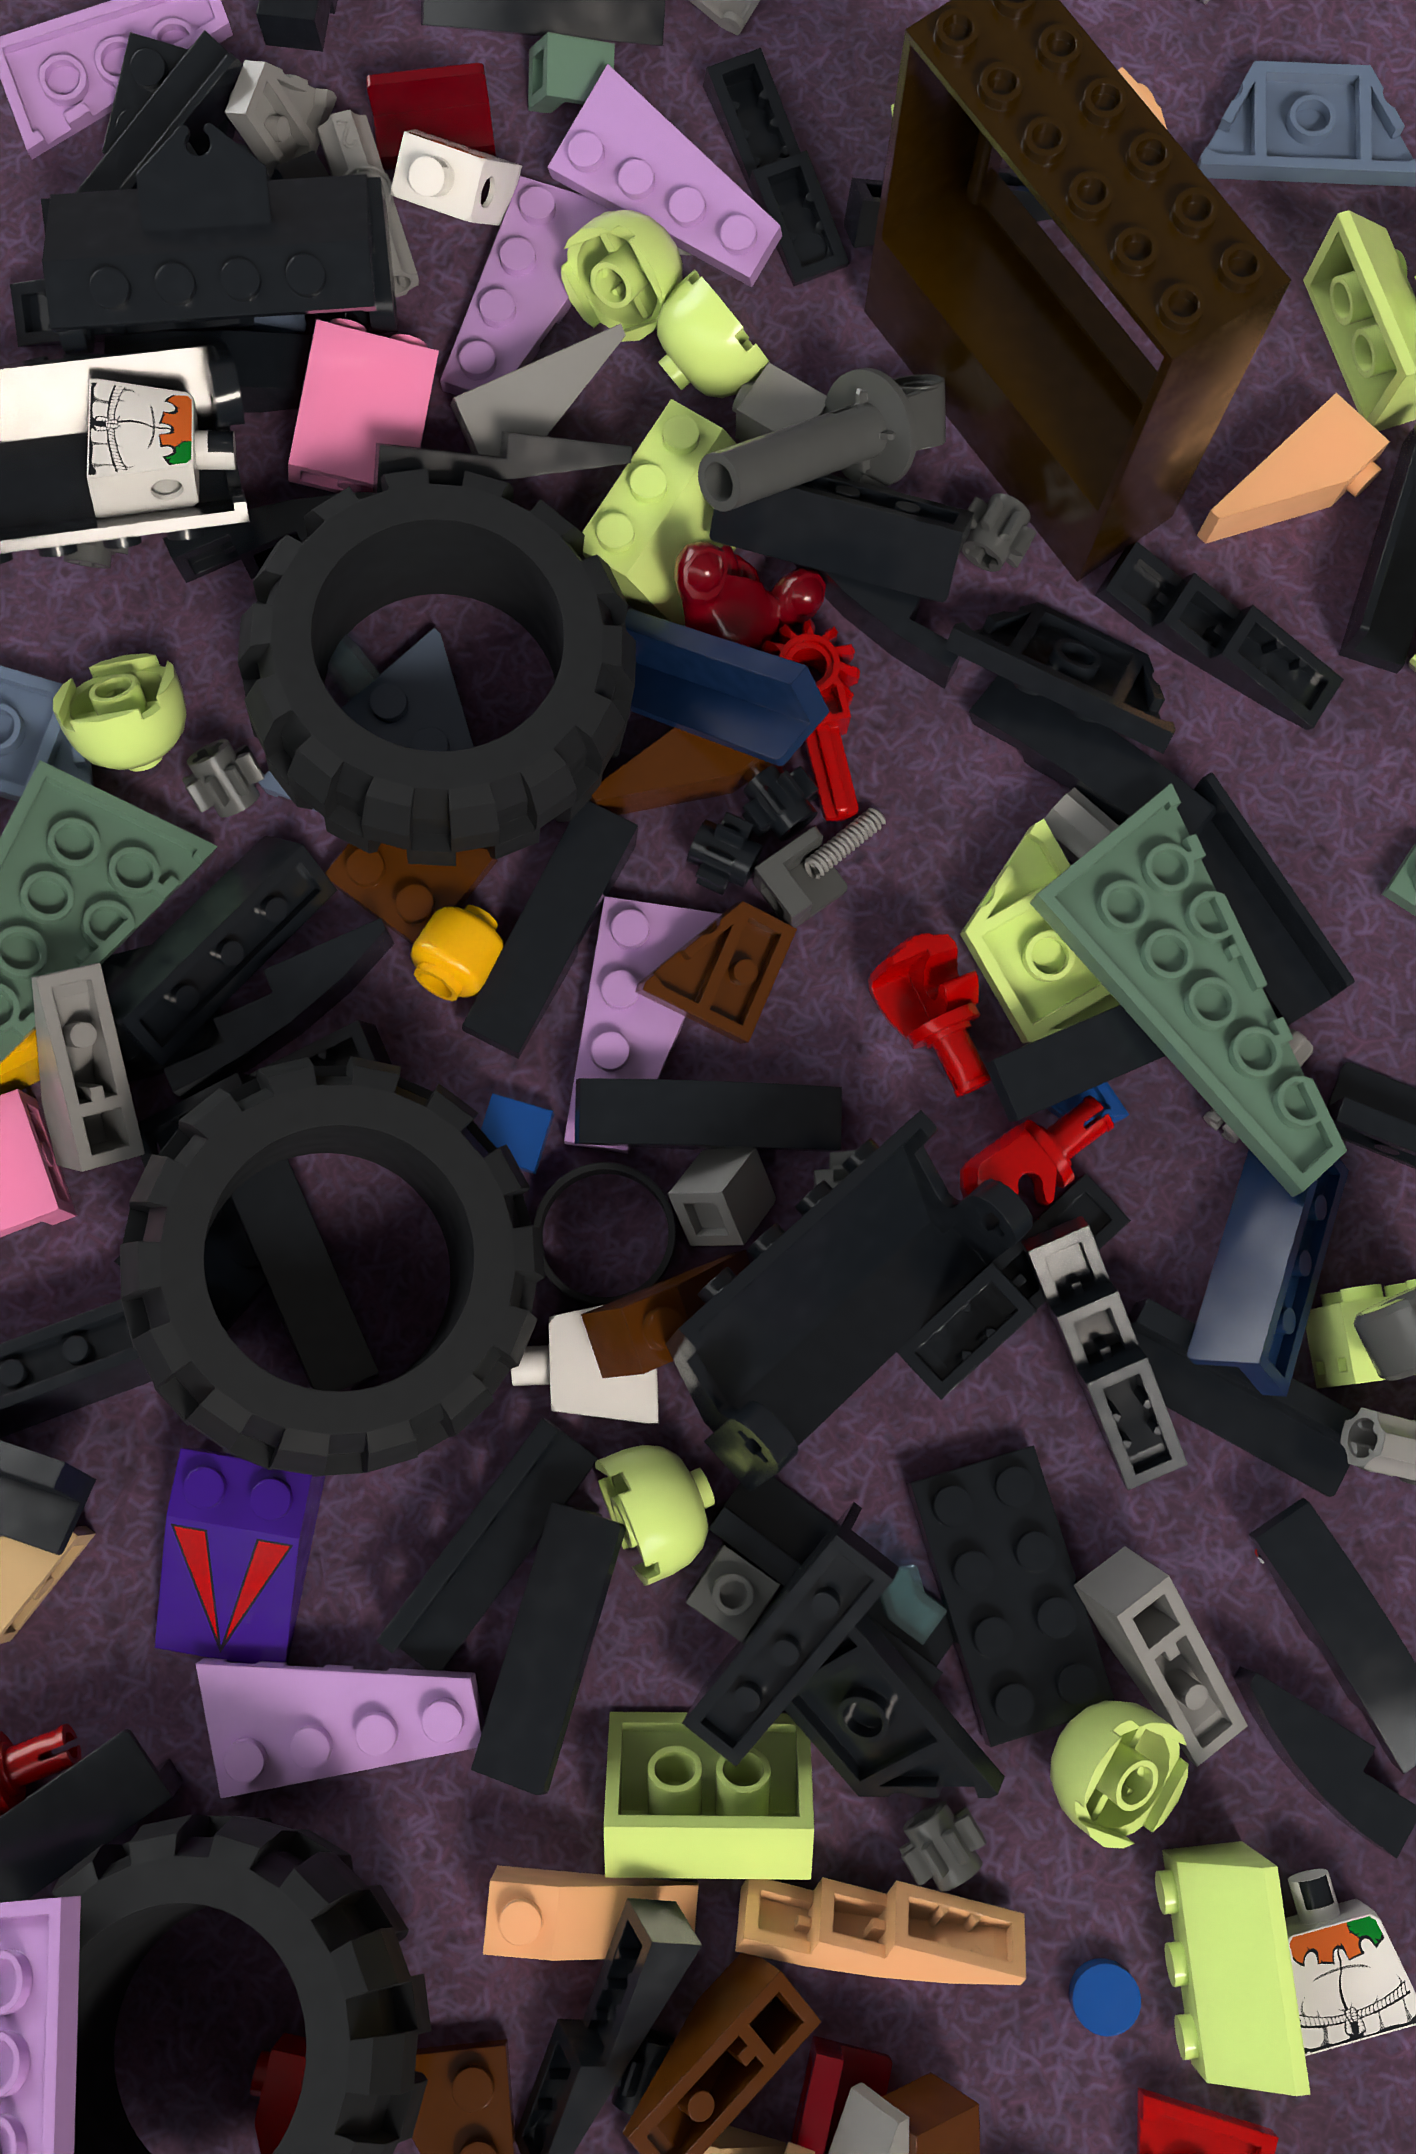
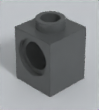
M723 1542L687 1595L686 1603L737 1640L743 1642L780 1584L761 1568Z

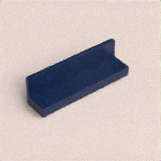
M629 609L627 611L625 620L626 630L636 640L635 688L630 709L634 713L777 766H782L830 712L806 665L637 610Z
M1250 1149L1248 1150L1187 1352V1357L1193 1364L1239 1367L1262 1395L1287 1397L1349 1172L1340 1158L1304 1192L1292 1197Z

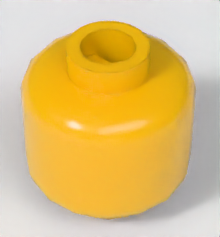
M467 905L465 909L453 906L438 909L411 949V960L416 967L414 971L416 980L432 994L448 1001H455L458 997L469 998L478 995L504 947L502 938L496 932L498 928L496 920L488 912L474 905Z

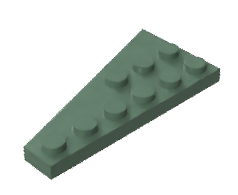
M39 760L0 837V1064L36 1029L31 977L94 963L102 964L213 855L218 846Z
M1171 783L1037 893L1030 901V904L1283 1188L1294 1197L1304 1192L1345 1154L1347 1149L1313 1078L1305 1077L1289 1044V1041L1294 1038L1284 1017L1277 1019L1263 990V987L1268 985L1225 894L1216 891L1202 862L1206 854L1197 835L1190 836L1177 810L1181 802Z

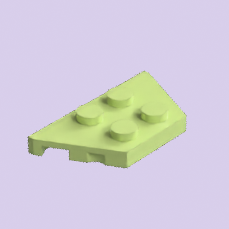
M1044 819L1029 827L960 933L1022 1043L1034 1042L1120 1005L1030 904V901L1037 893L1071 866Z

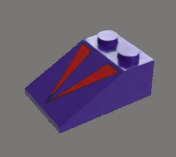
M199 1448L180 1449L166 1515L155 1648L215 1659H227V1661L256 1664L259 1661L287 1662L288 1666L325 1476L312 1477V1475L276 1469L268 1470L228 1453Z

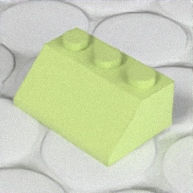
M1350 210L1337 213L1303 281L1358 413L1378 431L1416 420V297L1407 278L1405 258L1401 251L1394 248L1387 229Z
M673 399L669 401L633 455L631 463L627 464L582 533L585 535L583 555L585 558H589L597 554L609 564L629 606L640 612L686 626L682 600L674 579L676 558L686 544L704 541L720 548L725 545L712 541L709 536L714 508L706 501L701 492L698 481L699 465L703 457L708 453L735 445L736 442L722 427Z
M610 1712L604 1809L605 1878L811 1880L814 1842L811 1741L787 1713H781L740 1763L734 1766L682 1724L688 1712Z
M1242 1841L1162 1850L1165 1870L1155 1872V1886L1162 1913L1164 1915L1171 1914L1175 1942L1165 1943V1960L1172 1986H1181L1184 2014L1175 2015L1174 2025L1177 2045L1182 2059L1191 2060L1193 2067L1207 2083L1291 2096L1311 2095L1278 1866Z

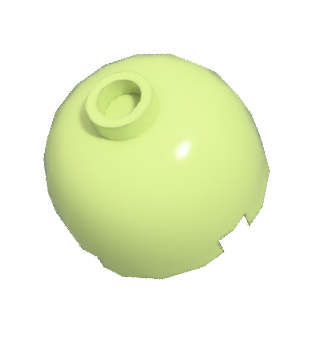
M633 210L604 212L593 218L567 240L564 249L568 248L567 261L561 266V279L570 302L589 325L595 328L599 323H602L608 328H612L621 324L626 335L621 342L640 341L657 328V317L662 305L672 290L683 279V263L677 245L663 226L650 216Z
M695 269L672 290L662 305L657 317V337L667 354L658 363L681 391L691 383L706 396L724 398L735 395L743 384L757 380L769 360L757 344L753 345L749 341V336L743 330L744 327Z
M147 653L130 654L104 660L89 667L93 678L84 682L76 688L73 678H70L60 687L53 697V712L62 732L72 747L94 765L116 770L129 769L135 772L148 770L162 760V757L173 748L184 731L186 703L182 685L173 664L167 660L166 667L160 666L156 655Z
M640 1445L624 1449L595 1461V1468L607 1475V1477L598 1480L610 1518L613 1521L624 1524L626 1528L621 1544L622 1548L625 1550L629 1547H637L643 1559L642 1563L632 1566L643 1585H650L689 1565L703 1549L706 1540L708 1522L705 1509L715 1505L712 1489L702 1469L697 1468L689 1472L677 1454L662 1446Z
M1102 1701L1087 1707L1066 1725L1059 1735L1051 1757L1050 1779L1061 1809L1074 1824L1103 1847L1125 1848L1135 1844L1126 1836L1135 1833L1142 1826L1154 1832L1165 1822L1179 1802L1188 1778L1189 1764L1179 1757V1743L1186 1745L1184 1736L1153 1711L1137 1703Z

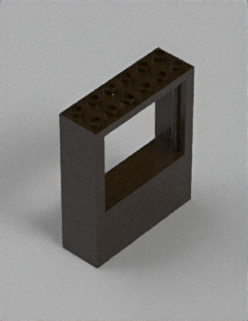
M950 0L905 29L864 312L914 375L933 374L945 378L947 418L1007 494L1016 498L1027 507L1031 515L1029 522L1078 582L1122 552L1127 546L1138 541L1173 516L1291 279L1060 0ZM1002 158L1164 356L1158 371L998 175Z

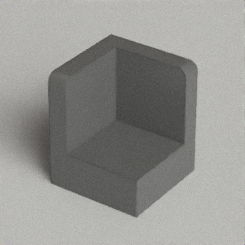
M816 826L796 838L754 869V886L778 918L794 928H797L847 892L848 888L847 883L834 866L833 869L824 872V876H820L819 880L811 878L807 873L805 859L821 847L823 835Z

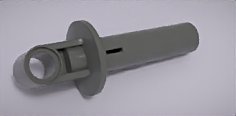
M858 368L846 372L831 386L825 400L826 406L823 415L705 455L698 469V481L701 492L714 509L726 512L839 470L850 480L859 482L864 474L885 486H890L902 479L908 472L916 451L937 447L946 442L945 378L933 374H915L892 379L884 372L873 368Z

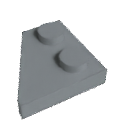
M245 60L235 87L231 91L225 114L256 158L266 166L268 175L272 177L275 166L313 150L315 153L317 152L320 144L317 127L329 119L337 97L333 91L311 87L308 85V80L297 75L284 74L281 68L262 61Z

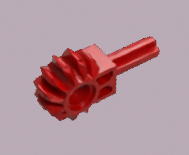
M809 619L804 622L801 635H797L792 628L785 624L779 629L778 637L780 643L766 640L761 647V651L806 666H812L822 675V678L815 683L830 712L803 743L806 745L814 782L819 788L817 794L822 815L826 821L837 822L853 817L859 810L841 735L847 734L851 719L849 706L853 701L854 693L849 687L858 683L860 670L858 667L849 664L855 654L852 644L835 646L838 637V631L835 626L827 629L822 636L814 634L815 625Z

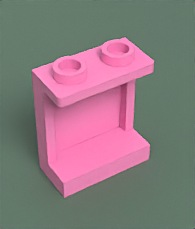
M335 318L328 323L316 319L288 462V481L334 493H339L349 486L353 492H373L376 443L419 448L421 446L439 351L427 348V344L414 336L394 334L391 338L368 333L363 325L352 320Z
M19 1089L0 1095V1237L39 1222L55 1225L77 1216L61 1168L56 1164L51 1139L37 1099Z

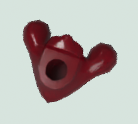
M698 541L686 544L676 558L674 579L682 600L686 627L760 651L766 640L772 641L779 635L781 627L786 624L793 628L803 624L815 616L824 602L826 584L815 569L798 567L783 576L768 591L764 588L763 583L760 582L757 570L742 557L735 554L729 545H723L720 548L708 542Z

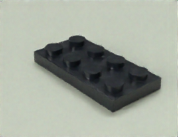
M1034 1445L906 1483L985 1744L994 1747L1065 1724L1091 1705L1102 1701H1115L1085 1605L1074 1587L1077 1579Z

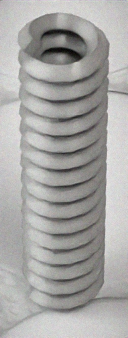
M868 808L862 815H859L858 818L854 819L853 822H850L848 826L837 833L836 836H833L831 840H828L822 847H819L814 854H810L805 859V869L809 876L819 880L820 876H824V872L833 869V865H837L838 862L842 861V858H846L847 855L851 854V851H855V847L858 848L860 844L864 843V840H868V837H872L873 833L881 830L882 824H886L884 815L877 809Z

